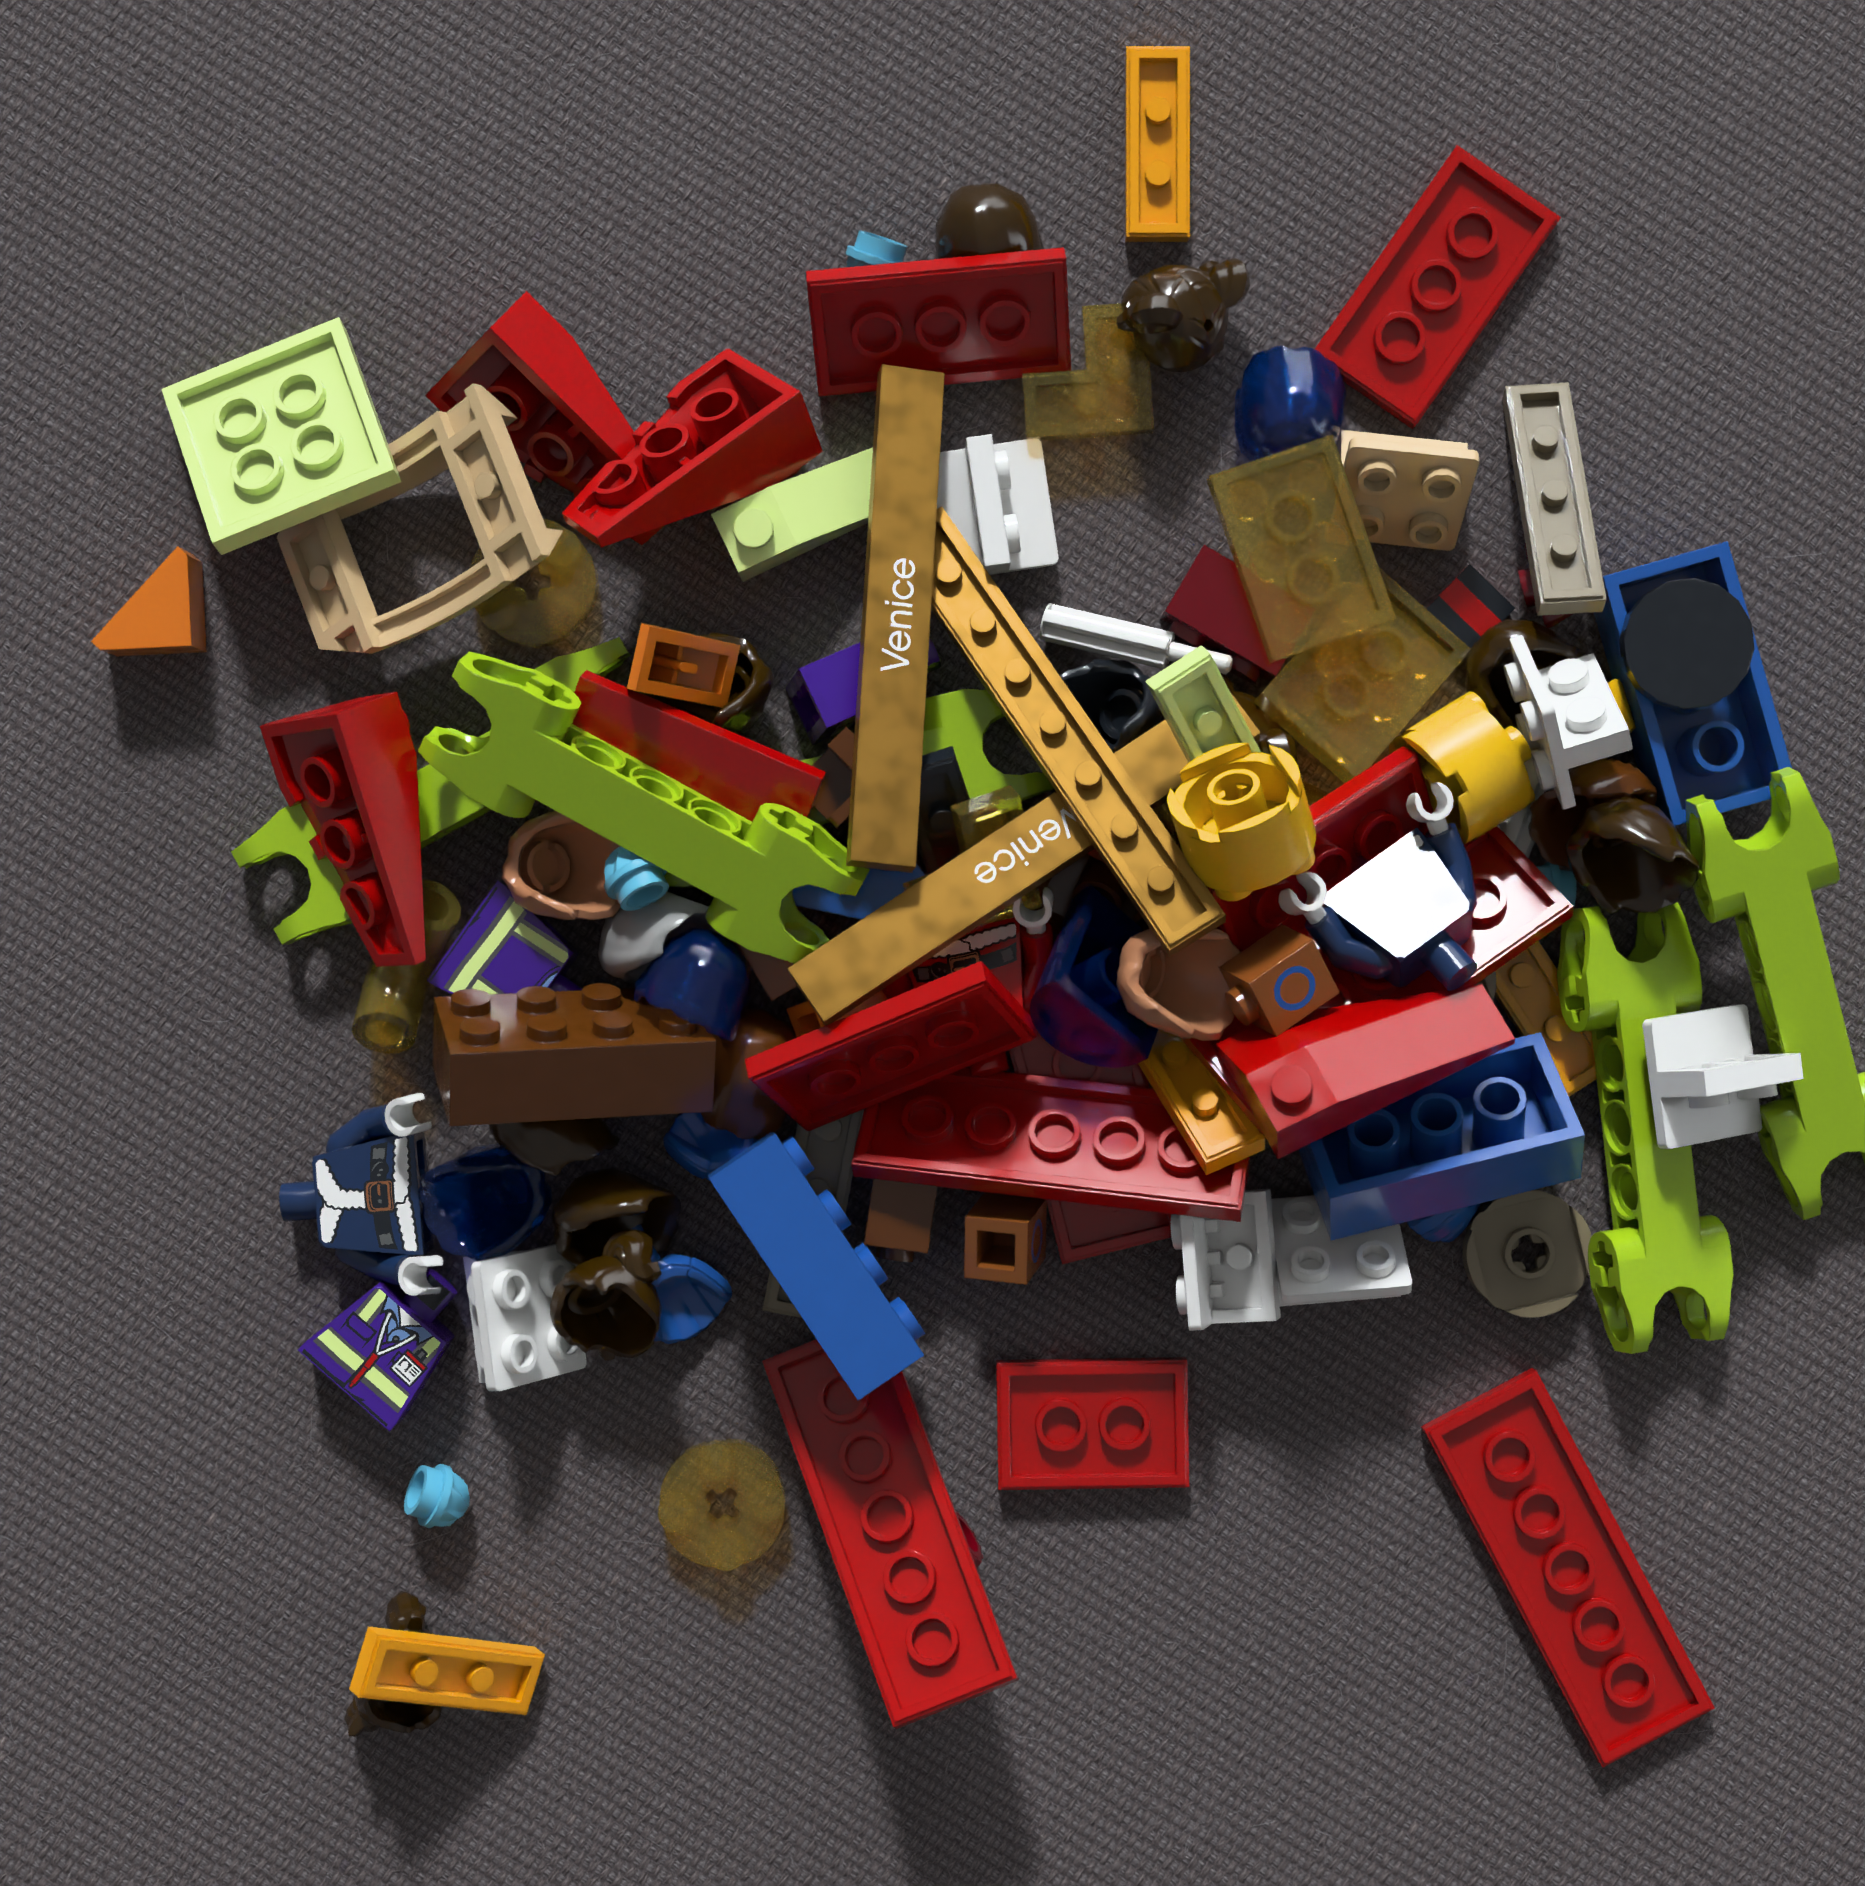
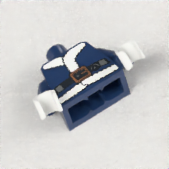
M1436 782L1431 784L1432 793L1437 800V808L1432 814L1425 811L1418 793H1411L1406 802L1409 815L1416 821L1427 824L1429 831L1425 835L1418 828H1415L1329 891H1327L1326 884L1322 878L1315 873L1305 872L1296 875L1298 883L1307 892L1305 904L1298 899L1297 895L1290 888L1280 892L1278 902L1281 909L1290 915L1303 914L1307 919L1304 924L1305 929L1334 967L1372 979L1384 978L1395 987H1405L1429 970L1448 991H1453L1462 986L1476 971L1477 963L1461 947L1471 936L1472 914L1477 906L1472 866L1456 825L1454 823H1447L1445 818L1453 808L1454 799L1452 792L1446 785Z
M423 1093L396 1098L388 1104L361 1111L329 1136L326 1153L313 1156L314 1181L282 1183L279 1192L280 1212L283 1221L317 1219L318 1239L321 1247L335 1248V1253L340 1262L379 1282L400 1286L406 1294L411 1296L439 1294L441 1287H433L428 1283L426 1271L429 1266L443 1265V1259L438 1255L412 1256L424 1255L434 1249L424 1131L431 1129L432 1123L431 1121L422 1124L417 1122L412 1110L415 1102L425 1099Z

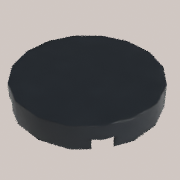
M1696 578L1668 581L1641 596L1626 615L1619 638L1620 655L1623 657L1624 666L1628 671L1626 674L1634 688L1654 704L1675 710L1707 707L1731 694L1747 675L1755 649L1752 623L1739 600L1720 585Z

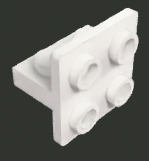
M992 434L967 437L964 449L940 452L937 509L941 506L943 507L989 575L1053 566L1058 562L1059 557L1042 443L1038 438L993 444Z
M1523 635L1510 638L1514 662L1504 665V671L1514 702L1524 701L1520 703L1521 713L1515 715L1518 730L1526 739L1530 750H1538L1531 753L1542 790L1554 788L1563 810L1574 807L1576 802L1568 769L1632 750L1633 746L1629 728L1594 653L1578 657L1577 659H1565L1553 666L1538 670Z
M1744 1004L1651 1018L1643 1022L1642 1027L1657 1145L1661 1149H1673L1759 1132L1762 1129L1759 1098L1778 1095L1777 1084L1804 1079L1801 1053L1753 1054L1748 1008Z
M1270 1189L1245 1190L1241 1222L1171 1215L1173 1247L1175 1250H1182L1184 1275H1179L1176 1281V1302L1179 1313L1181 1315L1187 1314L1190 1331L1204 1330L1211 1324L1277 1321L1281 1318Z
M1315 1195L1271 1199L1280 1306L1401 1297V1295L1411 1293L1412 1278L1400 1224L1331 1241Z
M556 1244L525 1251L486 1252L463 1257L479 1383H486L488 1391H503L585 1368L586 1354L578 1346L569 1345L559 1335L550 1316V1304L555 1287L563 1279L565 1273L574 1269V1265L557 1253Z

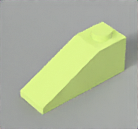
M873 447L769 486L711 514L743 582L868 523Z

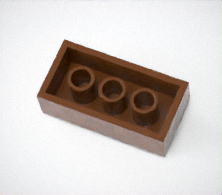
M661 980L651 982L646 987L618 988L611 984L595 983L585 986L582 990L554 991L547 987L530 986L520 989L517 993L488 994L482 990L464 989L456 991L451 996L434 997L433 1069L449 1127L713 1112L716 1039L691 985L683 986L674 981Z

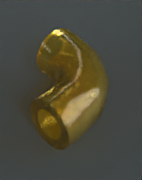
M422 879L426 960L417 965L376 967L371 959L359 997L352 1033L354 1038L363 1047L374 1052L384 1054L400 1053L408 1050L415 1043L422 1009L431 984L427 980L437 967L444 947L461 916V906L456 896L447 887L436 881Z

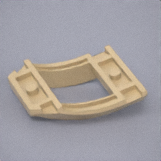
M470 385L464 390L467 397L449 411H436L418 426L388 444L401 483L278 533L277 540L319 649L373 654L404 642L474 608L550 556L563 530L546 528L506 428L518 418L482 385ZM450 469L484 559L435 590L378 616L341 520L399 496Z

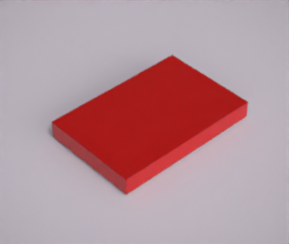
M1186 1357L996 1360L998 1490L1189 1487L1188 1363Z

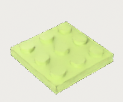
M339 317L162 389L212 544L221 555L401 483L348 332Z

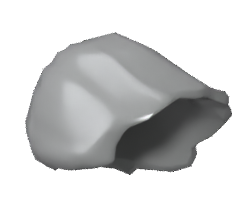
M666 892L659 900L643 908L625 911L620 907L613 917L606 918L601 932L598 957L602 969L607 974L620 978L626 983L649 984L661 980L674 981L697 978L709 971L711 965L710 955L720 946L725 936L715 931L708 924L705 916L709 906L688 900L671 892Z

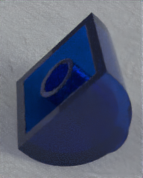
M1092 885L1074 896L1068 906L1031 999L1030 1016L1039 1034L1061 1053L1077 1061L1094 1066L1108 1068L1127 1067L1148 1059L1158 1032L1157 1028L1147 1025L1127 1012L1117 987V970L1122 947L1131 936L1144 931V929Z

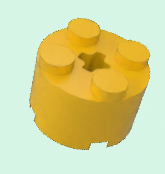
M1469 691L1405 730L1389 744V754L1402 746L1417 754L1433 812L1437 808V800L1432 793L1431 784L1436 782L1442 783L1452 792L1454 799L1453 808L1445 818L1447 823H1454L1464 845L1474 841L1535 801V794L1524 765L1526 761L1531 759V750L1526 739L1513 726H1508L1504 729L1489 713L1483 700L1474 692Z
M1233 743L1217 747L1193 759L1180 771L1182 782L1175 793L1170 787L1167 803L1182 852L1194 873L1205 886L1214 889L1216 896L1222 900L1238 901L1244 899L1253 890L1274 885L1290 875L1304 873L1314 864L1316 857L1313 849L1316 842V830L1301 774L1294 758L1281 748L1269 745L1271 752L1269 754L1251 752L1249 743Z

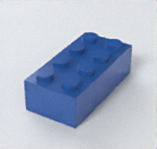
M1728 541L1602 576L1606 603L1603 612H1594L1612 679H1620L1636 726L1630 733L1637 768L1657 788L1658 799L1655 806L1663 811L1674 826L1686 823L1685 800L1704 794L1706 799L1714 800L1720 813L1771 799L1769 789L1771 772L1786 767L1792 768L1754 632L1755 649L1747 675L1731 694L1707 707L1675 710L1654 704L1634 688L1626 674L1628 671L1624 666L1623 657L1620 655L1619 638L1626 615L1641 596L1668 581L1696 578L1718 584L1739 600L1749 618Z
M1539 1032L1515 1038V1044L1298 1150L1327 1232L1332 1241L1579 1179L1582 1173L1585 1134L1542 1033Z
M770 1132L709 1173L708 1178L856 1399L860 1400L924 1356L915 1341L925 1335V1332L899 1296L890 1303L878 1287L887 1281L888 1277L868 1247L863 1243L854 1249L851 1247L841 1231L852 1225V1223L831 1192L826 1189L819 1195H816L805 1178L815 1168L794 1137L790 1135L781 1142L774 1132Z

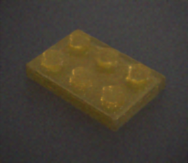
M1333 435L1218 472L1208 477L1207 483L1269 663L1392 623L1396 619Z
M1376 564L1253 702L1343 783H1346L1374 763L1466 657L1470 648Z

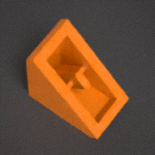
M177 546L91 642L101 651L115 656L207 652L202 562L193 554Z
M641 623L627 689L723 708L728 704L741 645Z

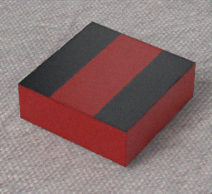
M1469 564L1422 613L1467 655L1473 644L1490 627L1504 621L1515 607Z

